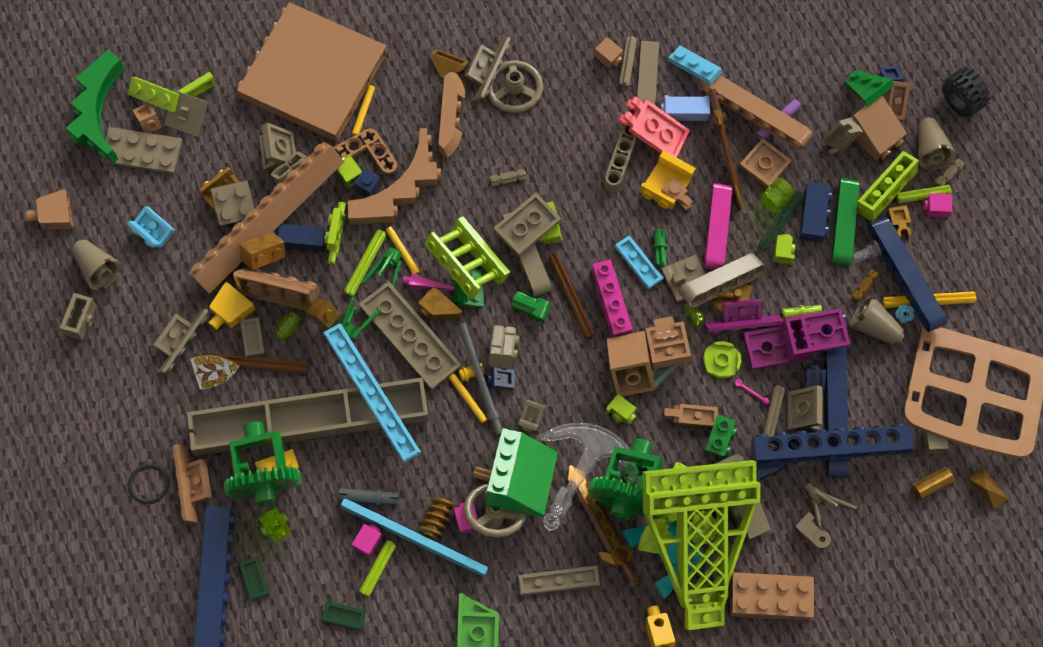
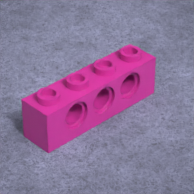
M607 260L592 264L591 272L611 337L632 334L633 329L612 261Z

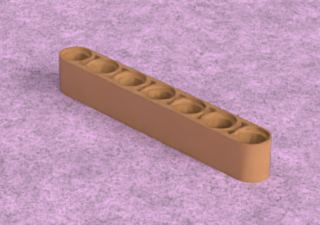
M721 75L711 85L703 80H700L697 84L698 88L701 91L704 90L708 96V90L716 89L719 103L797 150H802L813 136L812 131L805 125Z

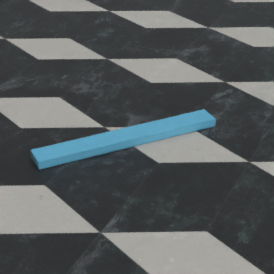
M339 323L323 333L403 463L421 454L418 446L342 325Z
M344 499L341 504L343 510L484 578L488 572L487 566L348 499Z

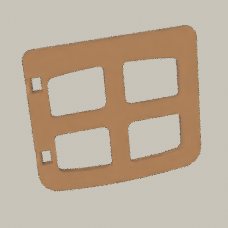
M922 327L904 406L906 421L911 426L925 432L980 450L1014 458H1024L1030 455L1035 446L1043 401V358L942 327L931 332H927ZM923 343L930 344L928 351L922 350ZM937 348L973 356L975 361L971 381L964 383L931 373L929 368L933 350ZM990 362L1028 376L1029 383L1026 400H1020L986 388L985 384ZM925 387H932L965 398L966 406L962 426H956L922 412L921 406ZM913 393L919 395L917 402L911 401ZM988 404L1021 414L1022 422L1019 439L1015 441L978 432L977 425L981 405Z

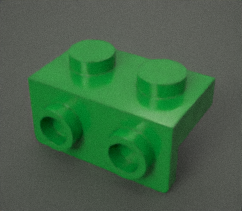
M480 270L468 272L474 280L482 277V271ZM452 278V284L455 288L453 302L459 309L462 307L477 309L484 307L483 285L480 286L476 297L470 299Z
M721 415L716 416L706 447V451L715 454L714 459L722 461L724 457L728 458L731 446H728L730 439H734L737 430L734 428L736 420Z

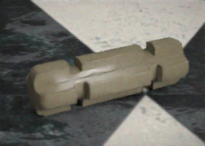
M956 159L953 164L935 179L934 184L937 187L944 186L946 182L963 168L964 162Z
M520 169L517 172L501 173L500 176L492 175L490 176V183L492 186H498L499 183L503 185L517 182V179L522 181L526 179V172L524 169Z

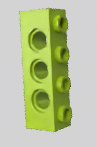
M903 151L858 200L857 213L873 222L916 175L919 160Z

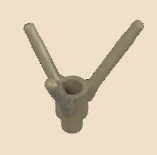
M811 483L805 486L809 496L812 498L811 502L814 507L818 527L821 526L817 504L822 500L834 507H838V504L854 510L857 509L856 506L825 494Z

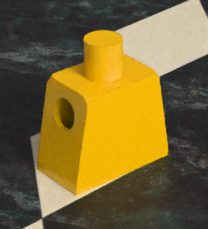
M225 282L209 306L211 313L215 316L208 324L215 330L223 323L232 329L240 320L245 319L255 311L254 304L229 283Z
M659 606L649 607L647 609L649 617L646 620V629L650 646L674 647L675 638L667 613L661 614Z

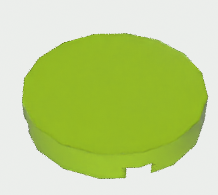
M725 341L715 342L705 350L703 356V365L706 371L711 376L719 379H727L734 376L740 369L742 362L740 352L737 351L734 345Z

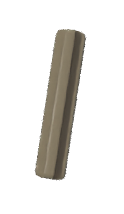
M633 36L626 38L619 84L622 87H628L630 84L637 42Z
M775 386L763 432V434L768 436H774L785 392V388L782 386Z

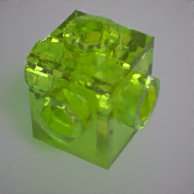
M276 507L266 511L259 517L262 523L259 528L265 537L269 535L274 543L291 533L286 524L289 522L284 512L279 513Z

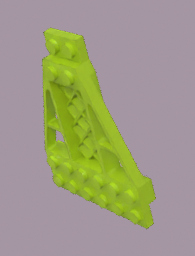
M754 460L643 471V513L680 605L685 608V629L687 630L725 625V604L728 598V585L756 504L760 503V483L756 481V461ZM747 504L740 528L728 530V506ZM707 509V511L704 514H702L699 510ZM715 511L717 518L711 523L708 517ZM677 512L676 536L661 538L652 515ZM697 513L701 518L693 525L689 520ZM706 522L710 527L702 534L699 528ZM715 530L717 538L711 543L708 538ZM697 533L701 538L693 545L689 540ZM737 535L728 559V536ZM677 542V577L664 547L666 543ZM704 542H707L710 547L702 554L699 548ZM715 550L717 558L712 563L708 558ZM697 553L701 558L693 565L690 559ZM706 561L710 567L703 574L699 571V568ZM715 570L717 578L712 583L708 578ZM697 572L701 578L693 585L690 579Z

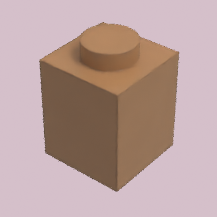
M608 37L595 48L594 57L609 69L613 66H619L623 60V50Z

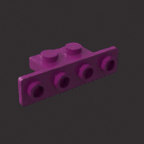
M761 299L722 302L723 320L705 322V328L711 333H720L722 330L735 332L742 328L755 330L762 326L771 328L782 325L783 319L780 315L762 316Z

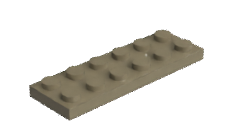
M389 281L359 303V307L368 317L378 309H381V312L372 322L420 378H423V381L431 390L435 389L462 367L461 363Z

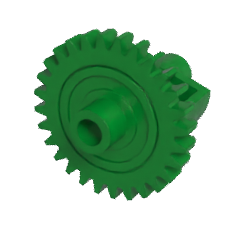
M263 422L247 423L243 425L245 438L229 442L234 478L231 476L224 482L225 496L231 498L242 497V499L255 497V504H269L276 501V492L290 490V488H295L301 483L300 471L297 468L286 466L282 436L279 431L265 433ZM273 442L277 471L273 466L272 471H268L265 467L264 472H260L257 468L256 474H252L251 470H249L248 462H242L241 450ZM249 470L248 476H245L244 471Z
M634 438L630 450L614 446L605 477L593 478L589 484L587 492L590 497L594 498L595 501H600V504H606V507H612L610 514L614 517L629 520L630 515L634 514L637 517L640 515L645 518L643 513V487L641 490L638 489V484L631 487L630 481L624 485L623 480L620 479L621 472L616 470L620 460L653 467L652 471L662 470L664 461L661 457L650 455L652 443L647 440Z

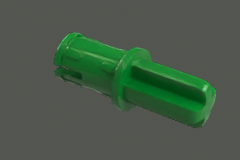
M655 229L653 231L655 262L658 267L666 266V250L668 246L665 242V230L662 229L661 232V229Z

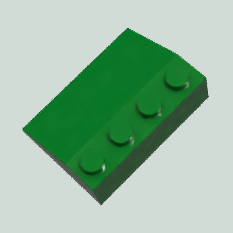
M502 428L486 493L485 505L544 518L558 452L522 432Z

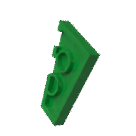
M859 70L852 72L844 80L846 86L854 94H857L858 98L863 100L866 106H869L894 86L892 79Z

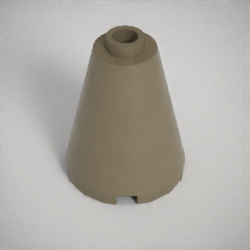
M924 118L918 125L919 164L924 169H927V166H935L934 169L944 168L953 162V157H956L955 149L936 119Z
M79 240L74 244L72 252L87 285L91 289L97 291L102 286L107 288L119 278V269H122V266L118 260L88 240Z
M868 296L862 302L865 305L856 309L849 322V327L892 345L900 343L904 337L903 328L876 298Z

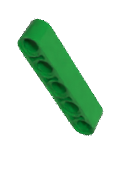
M840 178L838 183L840 190L837 192L836 202L838 203V208L835 212V220L837 221L833 232L835 241L832 243L831 255H833L831 263L850 266L853 256L859 181Z

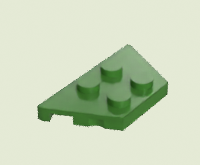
M459 593L457 647H498L499 613L466 597L463 593Z

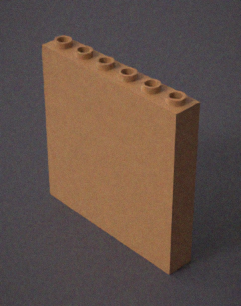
M289 2L287 7L282 9L278 22L273 24L269 37L267 36L264 39L261 51L256 53L252 66L247 68L245 78L238 83V96L240 99L337 142L366 92L368 85H370L387 55V46Z

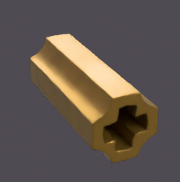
M945 466L914 483L911 488L917 498L922 500L950 485L955 479L950 469Z

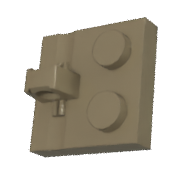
M696 254L661 268L677 303L684 300L679 294L681 287L705 275Z

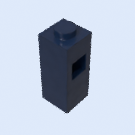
M288 224L279 225L278 237L284 241L285 248L324 252V246L327 245L325 243V228Z

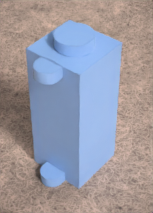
M664 95V103H661V110L677 121H708L710 116L709 96L668 97V95Z

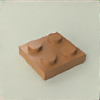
M762 138L740 163L739 167L768 189L789 166L792 160Z

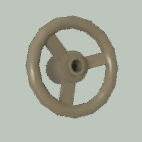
M518 60L504 61L496 69L495 75L497 76L499 72L509 68L510 72L506 75L505 87L494 94L493 82L492 84L490 83L488 98L494 106L509 113L525 112L533 108L542 96L544 89L542 77L536 68L527 62ZM517 68L524 69L533 76L536 83V91L524 85V76ZM509 93L512 95L522 93L531 98L525 104L517 106L507 105L500 101Z
M489 484L481 485L472 490L465 500L464 513L467 522L477 532L489 537H506L519 531L525 523L527 514L492 506H486L484 516L476 520L472 513L473 502L477 496L483 493L486 496ZM504 519L516 520L508 528L497 530L503 525Z

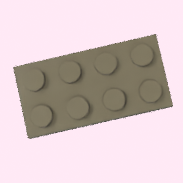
M109 127L106 142L114 150L118 160L114 164L108 159L105 161L101 158L100 161L106 164L175 174L183 140L182 138Z

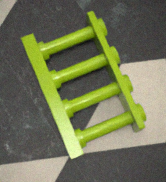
M464 217L456 221L452 232L440 238L432 232L425 242L428 250L433 253L439 263L448 271L470 299L476 297L481 285L493 279L499 286L510 274L507 267ZM459 238L464 246L450 252L444 244ZM470 252L475 257V260L462 266L456 258ZM481 265L487 274L474 280L468 272Z

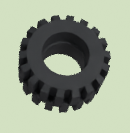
M960 68L942 83L944 98L949 106L962 117L970 118L990 103L991 96L987 84L971 68Z

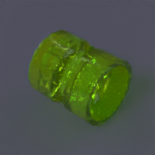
M779 177L759 197L761 203L774 213H777L784 206V202H788L795 194L793 187L786 180Z

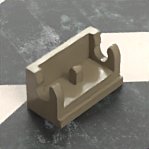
M850 117L839 121L819 143L822 147L827 145L832 147L828 154L842 153L863 131L855 119Z

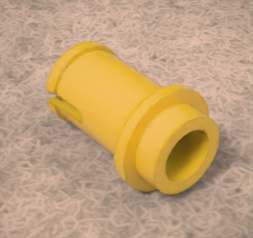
M463 366L459 370V376L462 381L465 380L467 382L470 378L476 377L473 366L467 368Z

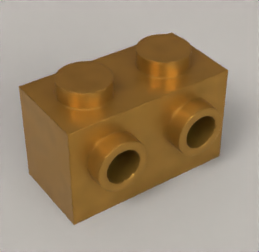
M273 232L239 244L240 260L252 270L285 258L284 241Z

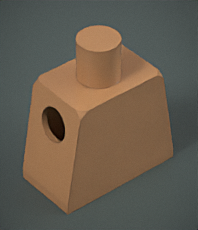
M66 189L37 198V209L27 211L28 221H39L42 229H73L70 198Z

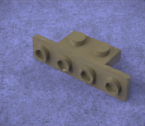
M507 36L502 39L495 52L482 44L478 46L465 74V77L479 85L473 101L478 102L481 99H485L488 95V87L496 77V69L503 62L501 58L510 47L508 44L511 39Z
M201 309L191 324L176 313L172 316L153 343L154 347L168 356L157 371L158 373L170 372L175 364L173 361L176 356L180 357L186 349L184 347L186 342L191 341L196 335L195 329L197 326H201L206 321L207 309Z

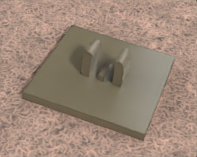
M173 90L180 94L176 112L167 111L164 125L198 137L208 102Z

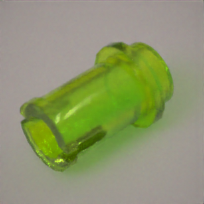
M685 303L684 307L691 318L690 322L694 323L695 326L703 323L705 315L701 314L698 306L691 308L688 303Z

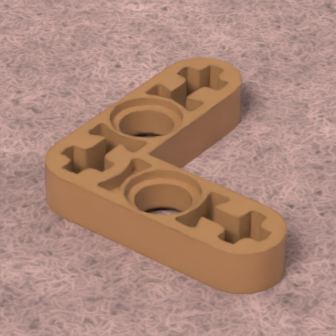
M366 129L333 147L336 152L341 154V158H347L348 156L353 158L368 150L384 175L391 176L397 171L396 160L374 129ZM367 135L373 136V140L367 139ZM352 143H357L359 148L352 151L349 149V146ZM376 149H383L385 151L382 156H376L374 152ZM385 159L387 160L389 165H392L391 170L386 168V164L384 162Z

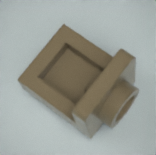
M526 400L518 425L522 426L521 428L525 431H536L539 427L545 405Z

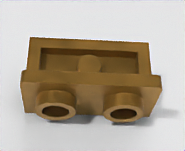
M227 167L217 172L210 181L204 182L199 192L201 197L215 211L210 189L238 183L239 181L232 174L231 169Z

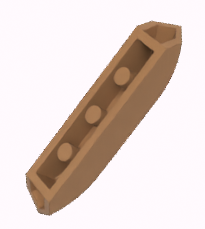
M450 72L444 76L438 144L439 151L445 157H449L456 150L462 137V132L458 130L460 118L456 117L457 112H461V100L465 99V89L456 72Z

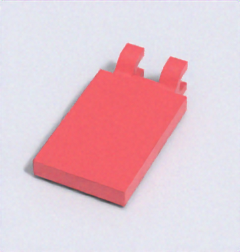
M636 96L632 100L629 99L625 106L630 110H634L635 113L632 115L626 111L624 115H620L618 121L630 126V133L659 153H662L664 150L677 158L690 130L647 99L643 102Z

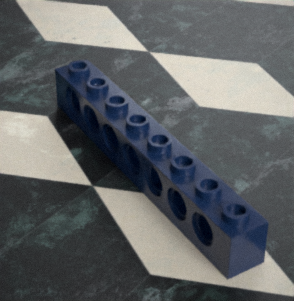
M894 424L892 427L885 428L884 425H876L871 429H865L863 426L855 427L853 430L837 428L831 432H826L825 429L816 430L814 433L797 431L795 434L787 435L786 432L776 433L775 436L758 434L751 441L753 460L756 461V465L909 454L914 449L911 427L904 426V424ZM886 436H891L894 439V443L888 442ZM866 437L873 438L875 444L868 443ZM847 439H853L855 446L849 445ZM827 440H833L836 447L829 446ZM808 442H814L817 448H810ZM788 443H794L797 446V450L790 449ZM774 444L778 451H771L768 445Z

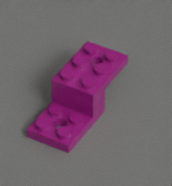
M841 308L785 318L781 326L743 333L751 370L807 361L812 353L845 348L851 345ZM829 327L831 334L825 335L822 333L821 328ZM763 344H768L771 346L772 350L770 352H764L761 346Z

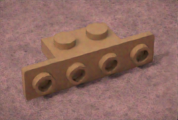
M175 444L173 445V458L175 460V474L179 488L178 495L181 502V516L184 522L197 523L195 503L212 498L207 462L204 459H200L190 463L188 448Z

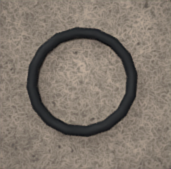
M144 464L137 467L131 473L128 481V489L131 496L144 504L161 500L169 488V477L166 471L155 464ZM154 468L159 470L165 478L163 492L153 499L145 500L139 498L132 488V481L140 470Z

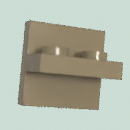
M266 123L262 125L263 135L259 136L263 170L271 171L284 164L290 156L296 153L293 132Z
M816 385L788 392V430L807 429L816 431L824 429L821 386Z

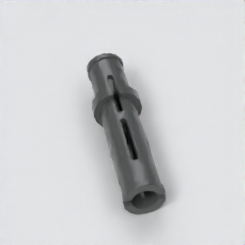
M340 488L339 493L347 494V496L339 495V501L348 499L350 501L376 503V505H381V503L399 505V500L391 499L392 497L400 498L399 492H382L380 489L377 491Z

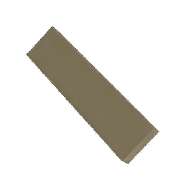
M641 41L637 98L641 102L647 99L655 105L659 42Z
M597 565L518 575L520 596L600 586Z

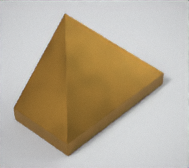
M435 49L430 55L434 66L442 78L450 72L457 73L464 70L470 62Z
M984 467L969 478V481L993 510L1009 499Z

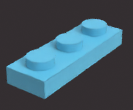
M679 46L668 57L672 64L710 85L722 74L720 67L682 46Z

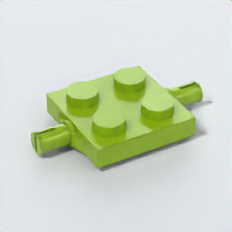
M338 202V208L333 209V214H329L328 219L330 231L326 232L325 243H327L326 250H329L327 263L332 265L335 264L340 247L346 206L344 202Z

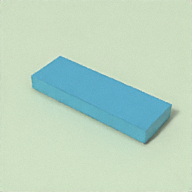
M630 235L614 245L617 252L648 290L664 279Z

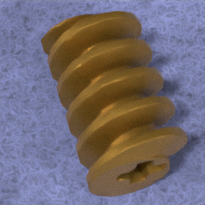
M441 497L431 499L433 505H428L430 512H425L424 516L426 519L421 520L423 526L418 527L420 534L437 542L439 540L435 538L436 535H443L439 528L446 529L442 522H449L445 515L453 514L449 507H456L454 503Z

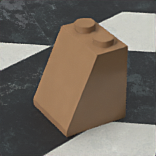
M882 95L853 116L863 131L855 140L876 161L880 158L886 159L892 153L890 150L894 147L898 149L904 144V138L907 133Z
M645 331L607 338L610 370L616 393L620 396H627L656 390Z

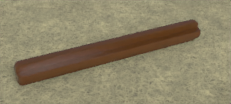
M558 254L550 255L548 260L585 339L592 338L595 332Z
M214 354V356H220L240 365V368L307 374L309 370L307 362Z

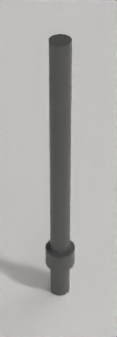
M466 323L459 324L488 410V419L492 422L495 434H501L500 415L498 410H495Z

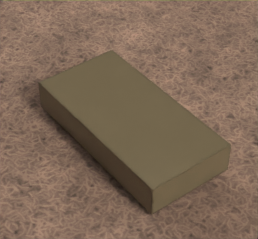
M259 317L240 320L245 357L265 355Z

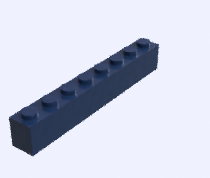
M206 506L194 647H222L226 643V633H223V625H227L228 614L224 613L225 605L229 604V593H226V586L230 585L231 573H228V565L232 564V553H229V548L234 543V533H231V525H235L236 515L232 513L230 507Z

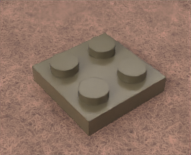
M248 181L210 189L219 226L243 221L247 213L255 209Z

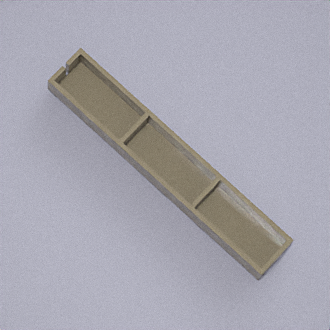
M423 378L379 384L404 425L429 421ZM356 387L187 412L188 425L191 432L189 433L191 451L194 456L230 451L229 442L245 438L243 425L251 422H263L265 433L279 431L283 443L381 428ZM272 442V443H268V444H263V445L255 446V447L266 446V445H273V442Z

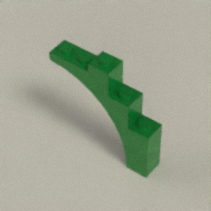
M107 50L76 77L79 84L77 87L82 93L71 102L75 109L73 113L77 118L66 129L70 134L68 138L75 145L78 143L83 148L88 145L92 150L97 149V153L103 160L106 161L108 159L114 164L118 157L104 139L101 128V112L109 89L125 71L121 60L110 50Z

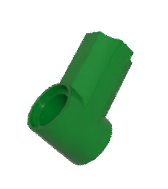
M518 291L511 304V308L528 314L531 319L536 318L540 320V323L545 322L552 307V304L545 299H535Z

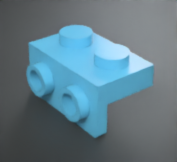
M148 206L142 209L135 221L127 223L132 228L131 231L135 235L144 238L145 244L151 248H162L175 231L174 228Z

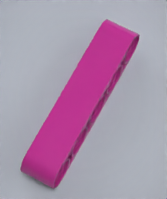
M713 183L704 269L716 270L724 266L732 197L731 185Z

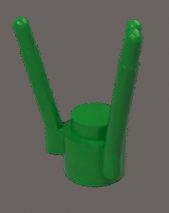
M389 248L365 276L361 284H365L380 265L384 263L377 273V277L381 276L387 266L391 268L395 266L391 283L394 287L399 268L402 264L400 260L402 254L394 248Z
M352 297L341 323L350 340L351 338L356 339L359 333L381 312V309L373 313L354 331L356 327L350 324L356 307L352 308L355 300Z

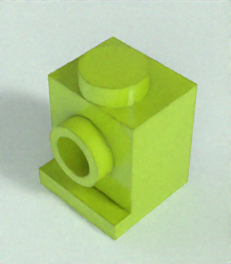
M782 234L777 236L773 262L792 264L795 256V244H792L793 237L791 235Z
M617 394L606 408L605 414L609 415L612 413V418L615 421L630 425L636 418L634 414L636 407Z

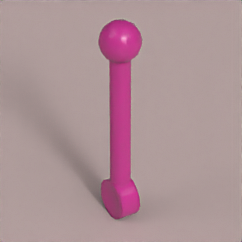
M740 379L735 381L736 387L743 388L761 400L763 405H769L770 401L768 398H763L743 385Z

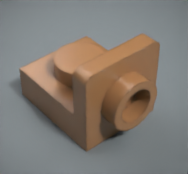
M146 103L133 110L144 133H152L162 128L161 122L150 103Z

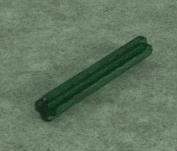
M796 191L757 245L759 250L766 252L803 200L804 194L800 191Z

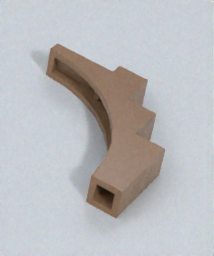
M420 128L416 154L401 178L378 194L348 201L349 225L395 223L394 217L398 216L397 205L416 204V198H420L419 187L438 186L437 180H441V168H437L436 162H433L432 152H428V146H432L431 135H427V128Z

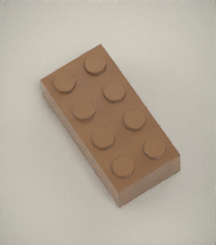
M733 572L730 579V616L810 621L814 618V577Z

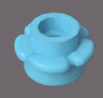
M901 305L896 310V318L902 323L911 321L914 318V309L910 305Z

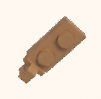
M688 404L674 405V409L664 408L663 419H673L675 424L713 428L716 416L718 415L717 407Z

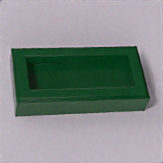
M259 557L239 562L250 601L269 596L270 593Z
M327 601L322 622L361 631L366 610Z

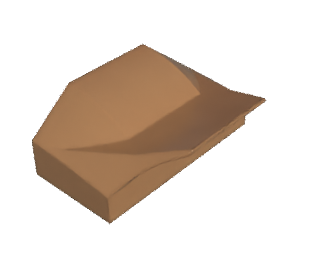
M893 81L894 86L882 96L897 119L904 120L910 83Z

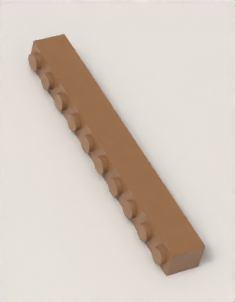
M325 142L317 145L314 152L309 157H305L295 170L289 172L287 178L282 183L277 184L274 187V191L269 196L264 197L255 209L249 211L246 218L242 222L237 223L227 236L221 238L219 244L214 249L209 250L205 258L201 262L196 263L188 274L210 294L242 262L240 260V243L273 232L345 161L331 145Z

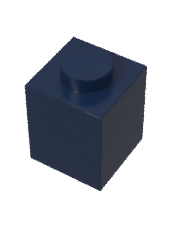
M364 168L354 182L355 191L365 197L375 195L381 187L380 177Z

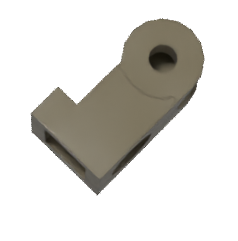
M808 512L795 528L816 547L826 548L831 543V536L826 531H821L811 522L815 517Z

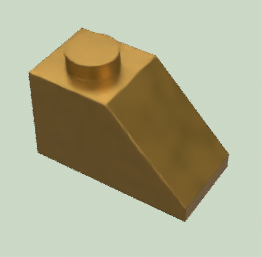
M435 287L418 302L419 312L425 318L429 317L432 320H455L462 317V310Z
M316 298L305 312L324 332L342 322L341 313L330 302L320 298Z

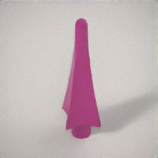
M411 273V277H403V283L409 284L410 289H432L433 287L450 291L455 289L453 286L435 282Z

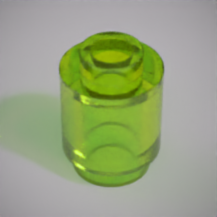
M289 311L274 328L276 331L275 335L283 341L285 339L290 340L300 327L302 319Z

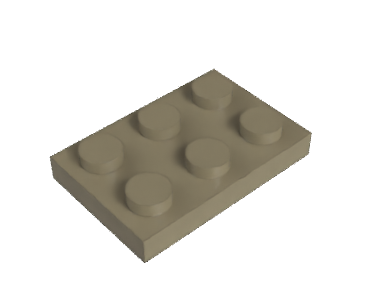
M535 193L494 227V231L520 256L559 224L561 218Z

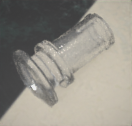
M872 240V245H866V248L853 253L852 257H854L853 261L857 265L869 258L874 259L876 255L881 258L882 252L878 243Z

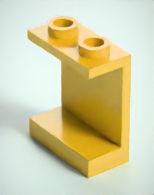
M663 150L654 170L647 181L642 183L640 192L644 198L648 200L653 199L658 202L660 207L672 210L676 200L663 194L661 189L674 178H677L686 188L696 168Z

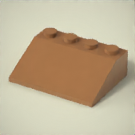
M243 268L235 271L233 274L239 292L244 296L304 311L310 307L316 298H319V286L311 281H306V283L300 282L294 277L284 278L274 272L264 273L260 269Z

